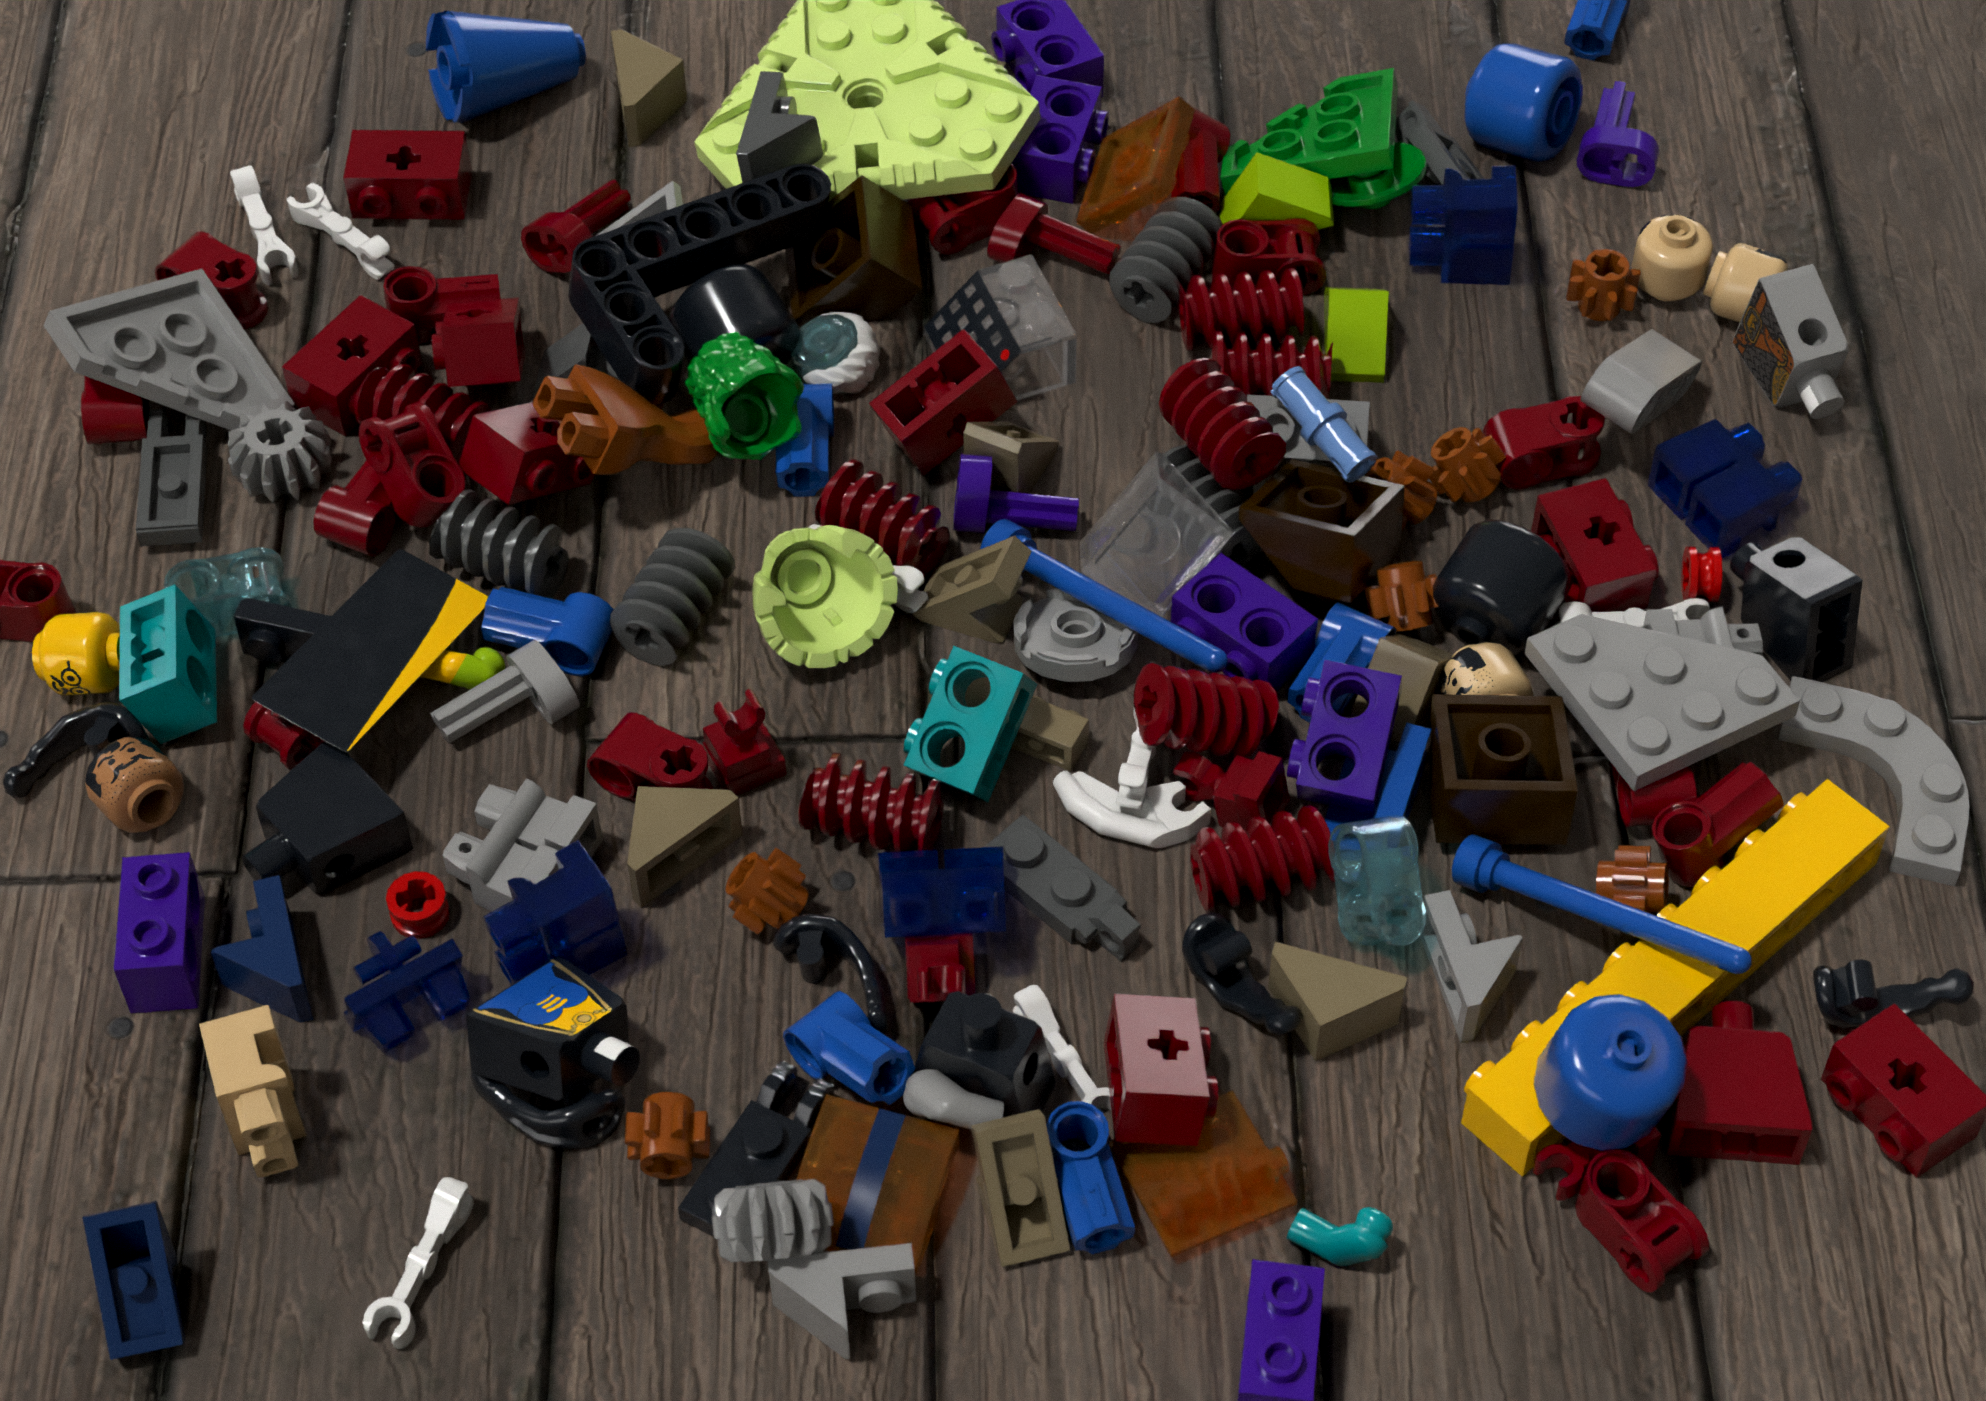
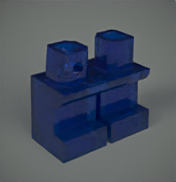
M1516 165L1492 166L1491 179H1463L1457 170L1445 168L1444 185H1412L1411 224L1440 225V227H1409V265L1440 266L1441 283L1510 285L1518 212Z
M1714 419L1656 445L1647 485L1681 521L1687 518L1685 525L1708 549L1709 547H1719L1723 559L1739 549L1741 538L1758 528L1763 527L1766 531L1775 529L1780 509L1798 497L1802 476L1788 461H1781L1767 469L1758 462L1763 458L1766 445L1762 435L1749 422L1727 430L1717 419Z
M579 840L555 853L559 871L537 884L523 877L507 880L513 900L483 916L486 928L499 949L494 952L497 964L511 985L557 956L568 960L588 975H591L628 955L621 924L618 921L619 916L612 887Z
M1003 846L944 849L945 869H938L937 850L878 853L880 909L885 938L1006 931Z

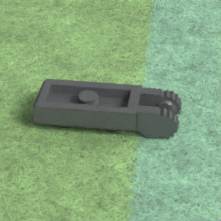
M153 409L149 411L147 438L142 439L136 534L141 547L202 542L208 451L206 446V421L186 414L185 435L169 437L171 431L170 421L165 410Z

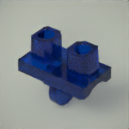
M381 931L369 936L367 942L373 957L354 966V973L362 985L382 974L384 976L346 996L344 1002L347 1010L343 1012V1016L353 1032L363 1028L366 1035L381 1052L386 1053L406 1042L415 1033L414 1026L402 1008L403 1004L423 995L437 1021L445 1020L467 1008L470 1002V995L460 972L463 955L453 938L403 965L402 963L422 953V949L413 935L393 946Z

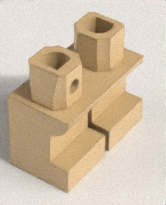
M269 1005L200 1023L199 1026L216 1097L238 1155L251 1154L257 1177H266L294 1169L299 1164L293 1140L307 1135L292 1094L295 1091L290 1067Z

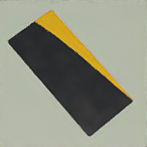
M398 549L252 696V700L340 750L347 752L481 613L489 596L407 551Z

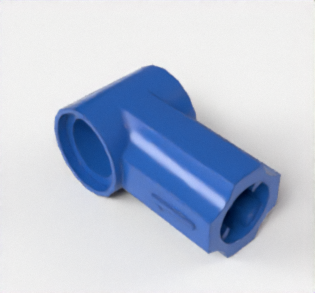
M1578 0L1565 34L1564 44L1571 47L1576 57L1595 61L1597 57L1602 55H1610L1622 18L1625 17L1629 10L1630 0Z
M832 383L803 384L804 391L797 402L798 416L802 425L801 433L794 441L787 442L776 448L777 485L790 491L796 497L815 496L816 492L825 487L829 481V437H834Z
M500 587L499 590L493 589L485 603V613L481 629L484 640L515 648H521L535 639L545 648L564 673L574 676H586L595 670L613 632L610 625V616L614 609L608 602L589 593H572L565 601H559Z
M1337 602L1334 604L1321 625L1314 652L1289 688L1288 703L1298 711L1301 719L1309 723L1311 721V717L1301 715L1304 693L1309 677L1320 679L1324 660L1368 668L1379 639L1396 634V628ZM1346 693L1339 696L1332 704L1333 710L1341 716L1355 693Z
M841 991L832 994L783 1032V1039L789 1053L811 1078L815 1080L824 1079L827 1075H831L870 1103L884 1101L890 1105L903 1095L907 1079L916 1069L910 1052L873 1028L859 1005Z
M1073 1101L1058 1106L1050 1114L1046 1126L1062 1209L1075 1251L1084 1250L1094 1254L1115 1249L1120 1243L1134 1236L1135 1226L1108 1144V1121L1103 1112L1086 1102ZM1068 1139H1079L1085 1141L1091 1148L1085 1151H1072L1061 1145V1142Z

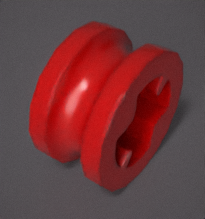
M1685 547L1681 568L1683 600L1702 595L1706 597L1707 602H1718L1722 586V556L1719 547H1709L1705 554L1697 552L1696 547Z
M420 871L403 874L394 880L387 890L386 903L393 927L399 934L408 938L423 939L433 936L442 930L447 923L450 908L444 885L435 875ZM426 898L423 904V911L410 912L409 909L413 906V899Z

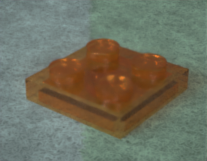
M1178 96L1104 137L1076 223L1087 232L1094 234L1113 223L1121 224L1131 214L1152 203L1159 204L1164 201L1175 187V173L1181 154L1189 143L1188 131L1195 109Z

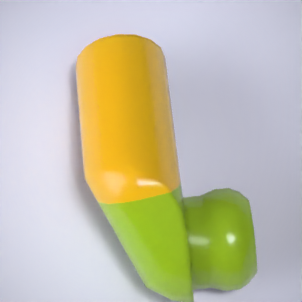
M489 647L479 648L473 655L444 650L420 677L472 689L505 669V661L500 653Z

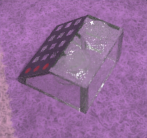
M1032 254L977 270L924 326V335L933 352L961 330L965 329L997 365L1017 400L1076 383L1077 334Z

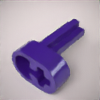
M1615 81L1613 89H1603L1594 127L1590 128L1582 137L1576 159L1577 167L1582 175L1598 183L1638 187L1646 184L1653 178L1659 157V145L1655 138L1647 132L1628 128L1635 101V92L1625 91L1626 83ZM1628 154L1637 155L1638 163L1627 161Z
M961 453L955 495L953 531L984 533L986 523L994 524L1001 519H1008L1019 526L1076 531L1079 498L990 490L992 456Z

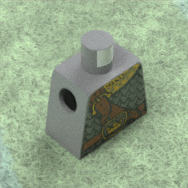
M1813 264L1759 278L1733 337L1732 343L1773 406L1781 408L1804 402L1813 419L1824 418L1835 413L1844 404V399L1834 381L1849 352L1848 342L1817 270Z

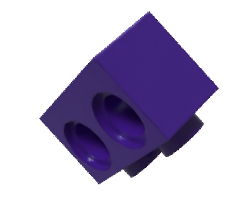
M1016 0L996 7L997 31L992 32L991 35L993 50L997 59L1009 65L1015 74L1016 80L1029 93L1036 75L1100 86L1102 87L1101 97H1103L1104 54L1065 0Z
M1036 75L1030 94L1039 102L1041 119L1011 163L1017 172L1018 194L1022 193L1028 196L1073 204L1080 183H1089L1095 164V150H1093L1095 144L1103 145L1107 135L1109 112L1101 110L1102 87Z
M1222 553L1215 557L1172 596L1171 622L1222 649L1228 658L1227 666L1222 672L1230 678L1240 676L1251 681L1257 679L1269 682L1277 692L1304 667L1315 650L1318 618Z
M1324 660L1320 679L1308 678L1301 715L1311 717L1306 741L1294 739L1287 768V777L1297 779L1296 790L1298 799L1374 815L1402 693L1401 675ZM1355 693L1367 701L1368 707L1361 715L1354 718H1346L1338 715L1333 710L1332 704L1343 694ZM1339 754L1349 758L1354 764V769L1344 779L1330 780L1319 773L1318 765L1325 757Z
M190 852L122 857L114 972L131 1014L196 1009L199 1007L205 895Z
M1252 1259L1237 1401L1314 1400L1325 1268Z

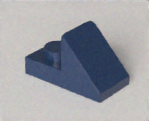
M277 875L253 881L258 908L246 910L252 938L219 946L211 951L221 983L228 989L263 1006L269 1005L270 1009L299 1023L314 1020L291 911L280 876Z
M152 1201L83 1216L82 1219L110 1360L184 1344L186 1337L172 1271L177 1263V1258L158 1202Z

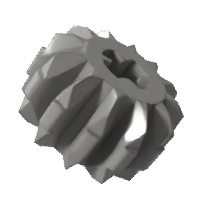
M286 400L278 409L270 410L262 403L258 415L240 414L239 428L228 432L230 454L228 462L232 475L236 476L237 482L243 484L250 497L265 493V496L273 504L282 494L289 493L298 501L300 490L303 487L319 489L321 475L331 471L332 457L329 448L331 446L329 432L324 427L323 421L317 420L309 406L295 410Z
M815 1179L736 1186L723 1189L714 1198V1215H712L714 1239H717L720 1257L729 1262L742 1261L744 1263L806 1256L812 1253H821L831 1245V1226H834L832 1204L828 1202L826 1186Z

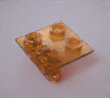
M1233 1090L1218 1096L1215 1117L1204 1119L1198 1146L1115 1142V1139L1109 1141L1112 1152L1171 1258L1297 1205L1295 1196L1282 1176L1289 1172V1164L1284 1152L1279 1146L1268 1150Z

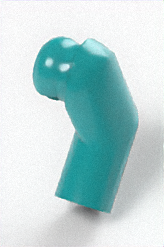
M1365 1207L1357 1214L1354 1224L1348 1223L1338 1227L1316 1214L1301 1208L1288 1231L1286 1239L1335 1265L1349 1266L1379 1258L1388 1248L1385 1241L1393 1232V1223L1383 1212L1372 1207Z

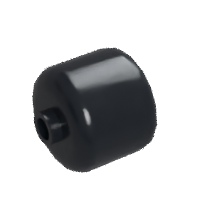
M748 264L729 265L714 270L698 279L682 293L672 307L669 321L682 339L684 356L689 363L695 356H698V351L702 349L704 343L714 340L725 333L738 332L742 336H747L754 340L756 344L768 348L772 355L779 358L780 362L784 365H787L795 355L800 342V332L795 318L765 274Z
M1488 519L1474 524L1468 530L1436 578L1433 586V598L1439 607H1434V610L1447 628L1463 644L1497 643L1510 650L1514 657L1525 654L1527 638L1544 631L1565 600L1572 586L1569 567L1550 544L1530 530L1508 521Z

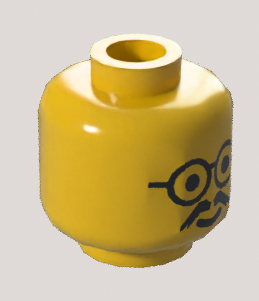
M100 612L56 615L36 635L32 646L34 670L37 676L42 681H46L47 685L57 694H103L112 692L119 686L120 625L111 615Z

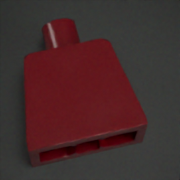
M1726 1001L1717 1004L1712 1009V1027L1696 1026L1689 1031L1684 1048L1687 1056L1685 1082L1683 1089L1673 1102L1666 1143V1155L1800 1165L1812 1132V1121L1791 1038L1783 1032L1755 1030L1754 1010L1745 1002Z

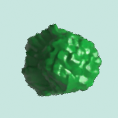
M738 332L722 334L702 345V349L698 351V356H695L689 363L688 378L684 384L689 390V395L694 397L693 402L697 407L698 414L705 419L709 440L716 451L730 460L751 459L760 461L776 447L792 442L799 436L802 425L798 416L797 402L804 391V385L793 369L782 364L780 359L773 356L768 348L756 344L754 340L747 336H742Z

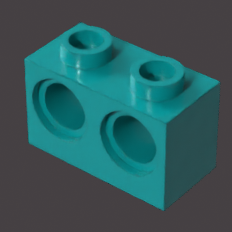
M176 584L120 606L119 701L160 744L217 722L215 628Z
M953 646L949 658L941 659L932 673L929 683V694L933 696L923 719L917 718L908 730L903 748L904 753L908 755L903 766L919 775L932 780H940L941 784L989 802L1038 684L1022 672ZM978 678H988L991 689L986 701L976 707H967L965 693L968 686ZM963 737L965 742L963 758L952 767H943L940 760L943 745L951 738Z

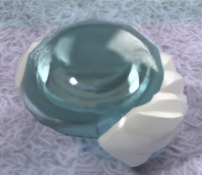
M830 312L817 316L801 327L799 330V340L792 353V361L795 370L803 376L807 384L832 383L833 393L845 392L856 394L867 387L869 381H873L875 370L878 369L880 364L878 360L880 347L876 339L877 334L873 332L872 327L863 320L862 316L846 312Z

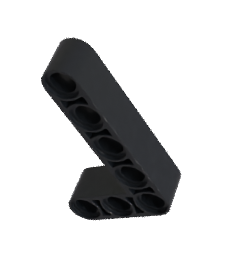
M802 163L791 165L579 243L573 251L568 298L573 309L620 381L631 387L653 405L664 404L673 399L678 391L684 356V344L655 297L693 284L714 270L734 264H746L818 236L823 229L831 192L829 177L820 168Z

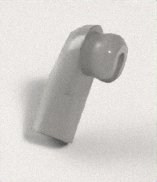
M920 1070L913 1073L907 1079L903 1100L906 1108L914 1115L971 1129V1125L1003 1118L1004 1103L1002 1101L967 1092L938 1070Z

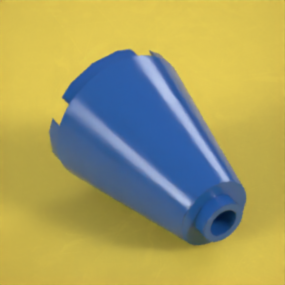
M447 10L431 14L427 23L426 51H437V68L428 69L430 83L436 103L443 117L446 120L453 119V123L467 122L575 79L578 75L579 67L585 65L586 50L581 35L579 33L574 34L572 28L566 23Z

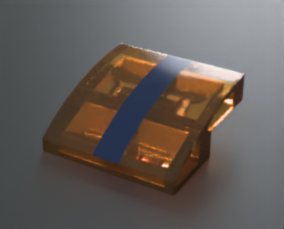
M826 1094L796 1179H815L826 1186L828 1202L832 1204L834 1226H831V1245L825 1250L835 1252L912 1243L915 1275H917L938 1218V1201L959 1147V1129Z

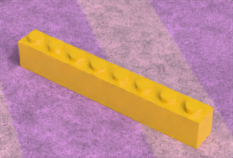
M1826 779L1808 796L1803 792L1796 794L1784 806L1777 818V822L1766 832H1763L1761 829L1754 830L1741 843L1734 859L1722 870L1717 866L1711 867L1697 881L1691 892V897L1679 907L1674 904L1667 905L1656 915L1746 949L1752 958L1751 967L1747 972L1733 974L1642 939L1634 946L1629 942L1623 943L1607 959L1602 973L1589 984L1580 981L1567 991L1558 1004L1557 1012L1547 1021L1541 1024L1538 1020H1535L1528 1024L1514 1040L1510 1049L1511 1052L1497 1064L1489 1060L1473 1072L1464 1086V1092L1467 1096L1461 1124L1523 1177L1534 1167L1536 1156L1544 1147L1560 1144L1566 1139L1564 1135L1553 1128L1540 1110L1533 1084L1538 1057L1572 1009L1595 996L1621 994L1643 1000L1663 1013L1680 1036H1682L1877 864L1890 826L1829 779Z

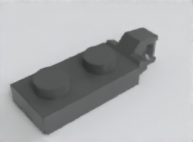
M1412 100L1408 103L1409 106L1396 118L1395 136L1398 142L1413 145L1424 153L1427 163L1425 174L1434 182L1444 186L1448 192L1444 197V201L1456 215L1465 221H1469L1474 217L1494 227L1507 214L1506 211L1508 209L1457 141L1444 133L1425 106Z
M1024 814L977 852V866L980 867L982 872L1071 945L1076 940L1087 944L1091 939H1094L1121 962L1140 946L1139 930L1141 929V924L1126 911L1127 901L1118 893V890Z

